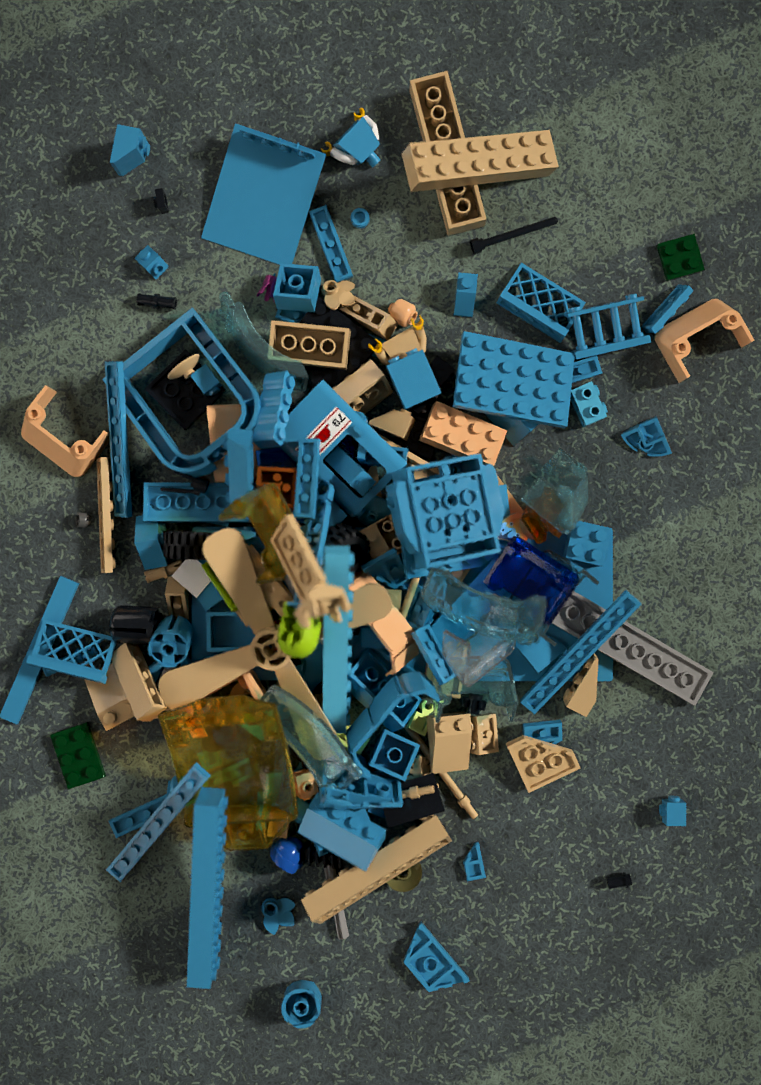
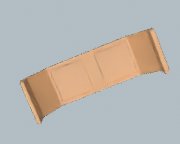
M362 570L356 571L353 575V585H349V591H355L365 584L377 582L369 573L366 574ZM393 604L388 616L368 623L390 652L392 668L385 674L386 677L390 674H396L419 654L418 646L411 635L414 632L413 628Z

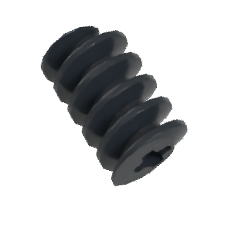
M310 841L304 846L302 865L307 860L308 866H311L315 861L316 867H319L321 862H323L324 868H327L328 864L331 863V867L334 869L338 863L341 870L342 858L330 852L319 857L315 845L311 847Z

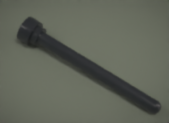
M548 218L484 240L482 238L471 239V250L474 255L482 253V250L487 246L558 223V218Z

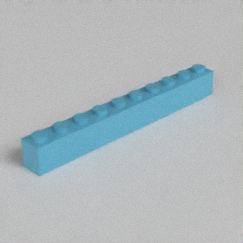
M325 546L324 575L327 580L326 584L343 588L349 603H353V591H349V585H353V572H349V567L354 566V553H350V546ZM338 605L341 613V622L336 623L330 618L329 614L324 615L323 712L337 734H346V726H350V714H347V709L351 708V697H347V692H351V680H347V675H351V663H348V657H352V645H348V640H352V627H348V622H352L353 610L350 609L349 612H344Z

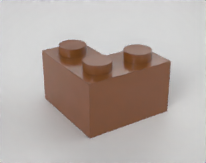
M257 466L256 487L258 490L276 491V510L294 511L297 468Z

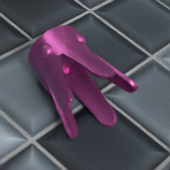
M275 273L273 276L266 275L263 285L256 295L257 297L260 296L267 288L264 298L266 302L270 297L273 298L277 280Z

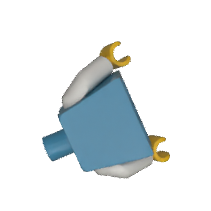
M359 108L361 115L353 113L354 124L334 143V148L327 141L325 144L329 149L323 150L321 148V151L326 156H331L340 162L351 165H359L366 160L373 168L381 160L374 152L380 145L378 141L377 124L365 115L364 109Z

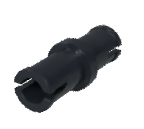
M141 293L137 295V306L173 310L177 308L176 297Z

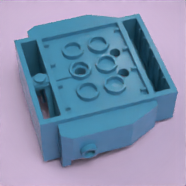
M481 453L406 467L391 472L393 484L385 486L388 496L386 498L387 507L391 510L395 535L407 552L413 554L416 569H427L501 552L498 536H500L504 508L497 473L491 464L483 465ZM454 467H457L458 469L457 474L453 472ZM438 468L439 474L416 480L414 478L413 472ZM448 497L452 500L451 504L447 502ZM464 525H465L466 528H467V531H466V532H464V531L462 530V527H463ZM445 529L448 530V536L444 535Z

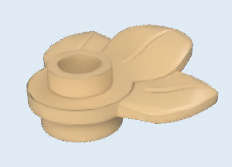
M333 280L326 281L321 289L322 295L325 297V305L332 310H337L339 305H353L355 298L350 291L353 290L355 284L346 280L338 283Z

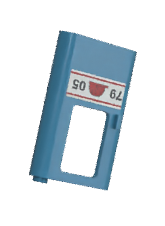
M324 380L289 414V420L284 429L286 437L280 448L297 464L299 438L320 439L318 482L326 480L333 485V500L352 518L355 516L359 518L366 511L364 507L392 480L391 472L400 470L407 464ZM348 434L352 435L387 471L362 498L353 493L323 463V459ZM323 486L322 489L327 492L328 486Z

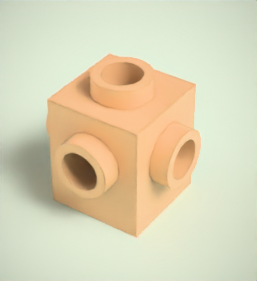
M302 769L291 773L293 783L290 786L293 795L303 800L314 798V795L319 792V779L317 775L315 776L312 769Z

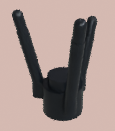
M173 470L174 473L192 480L190 487H193V490L164 487L160 489L165 492L187 493L200 496V493H206L210 479L207 476L194 477Z

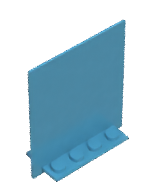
M235 124L201 238L279 265L280 263L292 264L326 154L301 146L299 142L295 144L280 137L278 138Z

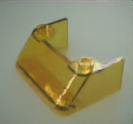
M274 483L264 484L234 500L218 517L222 521L232 518L245 519L248 516L265 546L260 556V561L265 570L255 581L257 585L282 581L287 575L270 539L285 515L292 514L279 488Z

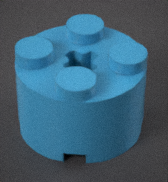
M298 980L286 988L281 1011L284 1020L292 1024L293 1027H310L320 1014L322 996L314 982Z

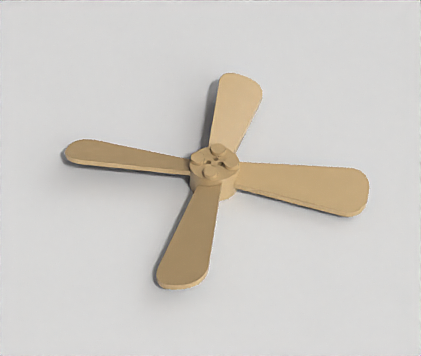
M225 528L213 533L203 544L204 557L256 636L250 645L165 672L159 680L158 686L164 704L174 711L183 710L256 666H260L265 670H274L307 754L318 760L335 756L340 749V739L291 661V657L287 656L279 646L278 633L280 625L275 624L244 536L234 528ZM369 583L353 591V603H349L350 609L353 610L352 622H348V627L353 629L383 619L389 615L392 609V600L383 586L377 583ZM324 615L320 619L319 639H322L324 636Z

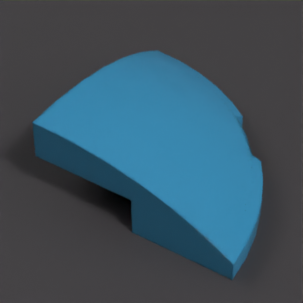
M657 416L621 433L626 444L636 452L640 449L646 452L648 456L655 457L672 454Z
M533 633L523 635L512 641L537 673L542 671L566 649L559 640L549 635L542 636Z

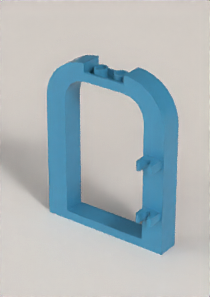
M192 307L124 361L123 371L126 414L156 456L172 471L175 470L194 477H201L218 469L214 462L222 459L227 452V449H224L223 440L224 437H227L228 431L198 454L184 455L129 380L188 333L240 402L241 415L238 422L231 429L253 430L254 432L261 408V395ZM104 377L102 380L106 384V377Z

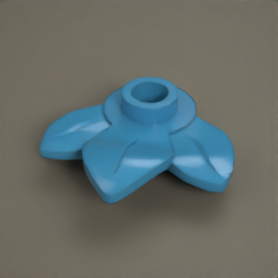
M267 898L263 901L261 911L265 916L263 924L271 934H276L279 925L294 926V916L291 910L295 907V903L289 898H280L278 900ZM271 904L275 909L269 910L267 906Z

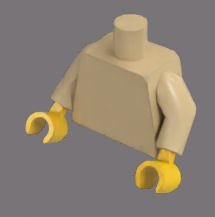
M420 315L418 323H414L413 318H411L412 327L386 342L381 343L375 338L377 342L376 347H373L370 343L368 344V347L375 352V355L383 365H389L388 360L397 356L400 359L407 357L406 352L415 348L418 351L423 350L424 353L426 352L427 338L423 327L424 321Z

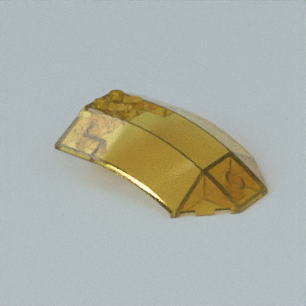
M246 695L202 698L159 714L158 718L173 760L178 783L197 762L211 774L202 787L225 789V796H228V806L225 809L227 825L224 827V833H226L224 848L229 851L268 849L272 845L273 840L287 829V825L298 817L292 764L277 704L247 697ZM200 789L183 808L184 825L188 828L193 827L194 804Z

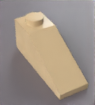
M354 296L355 303L353 305H339L338 310L386 340H389L398 326L390 314Z

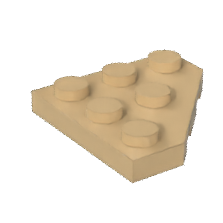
M525 735L506 743L528 793L580 769L572 749Z

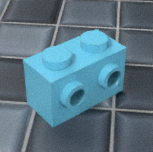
M592 381L571 390L570 400L583 428L606 418V413L608 412L604 402L601 403L599 399L600 392L598 387L593 385Z

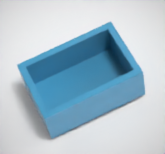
M206 612L207 652L231 651L250 645L256 636L250 626L246 627L236 612Z

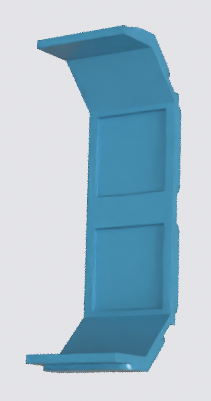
M420 671L404 673L401 676L395 675L374 697L371 705L365 708L346 732L347 748L355 775L360 778L364 777L369 781L372 779L366 758L356 752L402 698L426 694L434 700L440 701L433 682Z

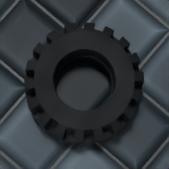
M338 523L335 524V527H329L325 546H350V553H354V566L349 567V572H353L354 575L356 571L359 572L363 564L367 563L365 562L366 559H369L370 555L368 552L371 551L369 540L363 533L347 523H342V525Z
M167 531L164 533L163 557L167 559L206 560L203 554V544L212 534L208 532Z

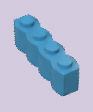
M287 370L267 373L264 377L263 391L260 396L261 408L256 421L257 425L253 432V442L260 449L281 447L286 437L284 429L289 420L288 410L292 403L291 393L295 387V380Z

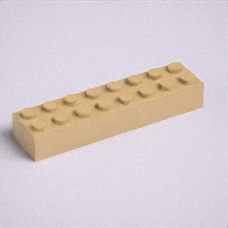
M448 71L410 80L409 91L423 142L465 138ZM478 185L436 189L448 236L485 226L487 219Z
M550 130L410 143L402 153L411 192L547 177L559 167Z
M432 815L422 820L423 824L420 826L410 827L405 831L406 834L400 838L399 836L394 837L389 841L388 846L385 848L380 847L366 872L356 866L350 870L345 868L338 873L339 876L334 880L330 878L321 884L322 887L318 890L312 889L305 894V898L301 901L311 921L322 924L452 842L436 815L434 817Z

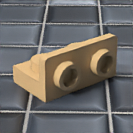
M496 714L471 715L472 738L470 753L484 755L499 752Z

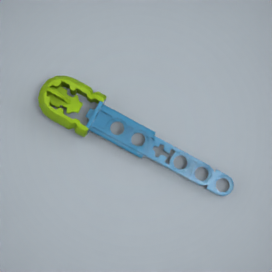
M326 480L318 482L315 519L308 520L305 536L321 569L331 513L330 502L333 501L334 487ZM327 485V492L321 494L322 487ZM324 504V510L318 513V507ZM321 523V529L318 532H314L315 525ZM296 591L293 602H284L282 611L284 615L281 616L278 643L287 656L303 658L310 655L317 646L322 616L309 618L311 627L303 628L294 614L301 604Z

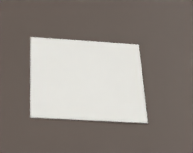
M186 559L172 577L197 598L211 580L202 569V564L198 560Z

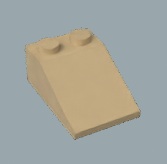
M113 662L110 663L106 674L108 677L106 684L84 679L96 713L106 731L134 717L116 669L113 667Z
M453 712L427 715L431 773L467 770L469 767L472 738L470 713Z

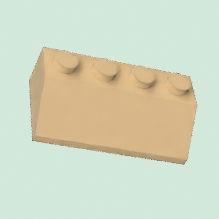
M372 360L362 364L357 371L348 375L344 381L332 388L353 410L364 414L393 393L384 373Z

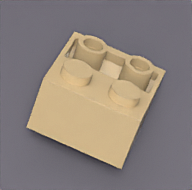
M391 514L360 531L370 542L371 551L368 554L372 560L395 548L397 554L402 553L400 540L395 535Z

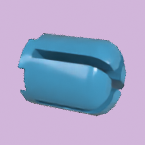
M174 615L163 618L158 623L149 642V656L152 655L154 660L159 662L160 666L167 668L176 667L177 664L183 662L187 657L194 638L192 624L181 616L177 617L176 622Z

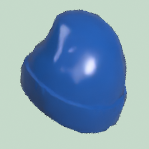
M287 836V839L281 838L272 844L270 856L279 868L290 874H295L297 869L302 868L304 844L296 837Z

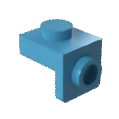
M148 245L134 258L154 279H157L169 267Z

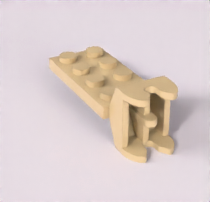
M293 514L285 515L270 541L301 601V604L294 612L298 622L303 628H310L309 618L328 614L334 622H341V613L338 605L344 612H349L350 610L349 601L343 588L326 584L325 575L300 530L299 524L296 522Z

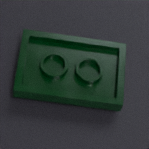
M88 722L50 735L68 790L106 777Z

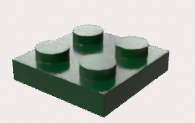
M695 234L656 245L667 282L705 270Z

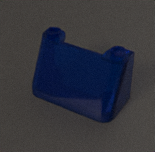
M513 536L483 583L492 591H500L503 588L535 609L534 614L540 623L550 626L576 589L580 579L576 573L524 539Z

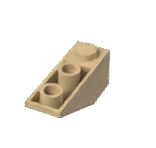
M595 653L583 664L580 673H576L571 688H568L563 695L566 707L587 717L594 706L597 696L598 658Z

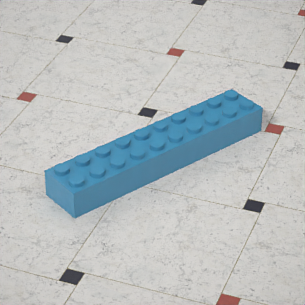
M201 787L194 804L187 987L210 989L212 981H216L217 969L220 967L218 952L221 949L219 934L221 935L222 931L220 917H222L223 905L220 903L224 894V887H221V884L224 881L225 875L222 863L225 862L226 852L223 851V845L226 844L224 827L227 825L225 809L228 806V796H225V789Z

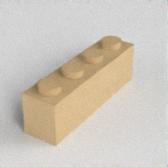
M123 643L113 652L111 659L113 667L116 669L119 681L123 686L136 720L150 722L163 712L166 706L139 645Z

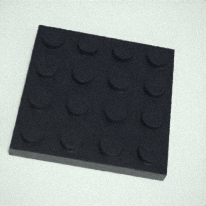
M318 297L315 312H307L299 323L349 328L351 335L347 370L292 364L282 365L313 389L322 380L333 388L368 361L374 352L368 347V344L370 343L373 347H376L377 342L374 337L341 312L328 308L324 300Z

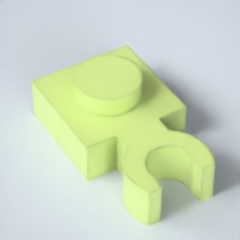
M424 699L419 704V712L415 710L406 727L422 736H425L427 733L426 716L435 710L434 704H430L429 708L426 709L425 704L427 701Z

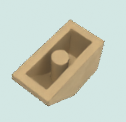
M394 409L370 420L368 424L375 429L407 441L415 419L411 416L412 413L407 410L401 409V411H397Z
M168 577L165 597L169 616L174 615L175 620L178 616L189 620V591L173 577Z

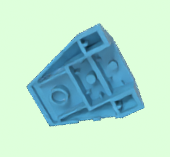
M338 753L331 758L323 760L319 779V805L338 810L395 808L403 806L400 779L377 770V773L369 770L372 778L370 781L364 777L360 778L353 773L351 761H349L350 758Z

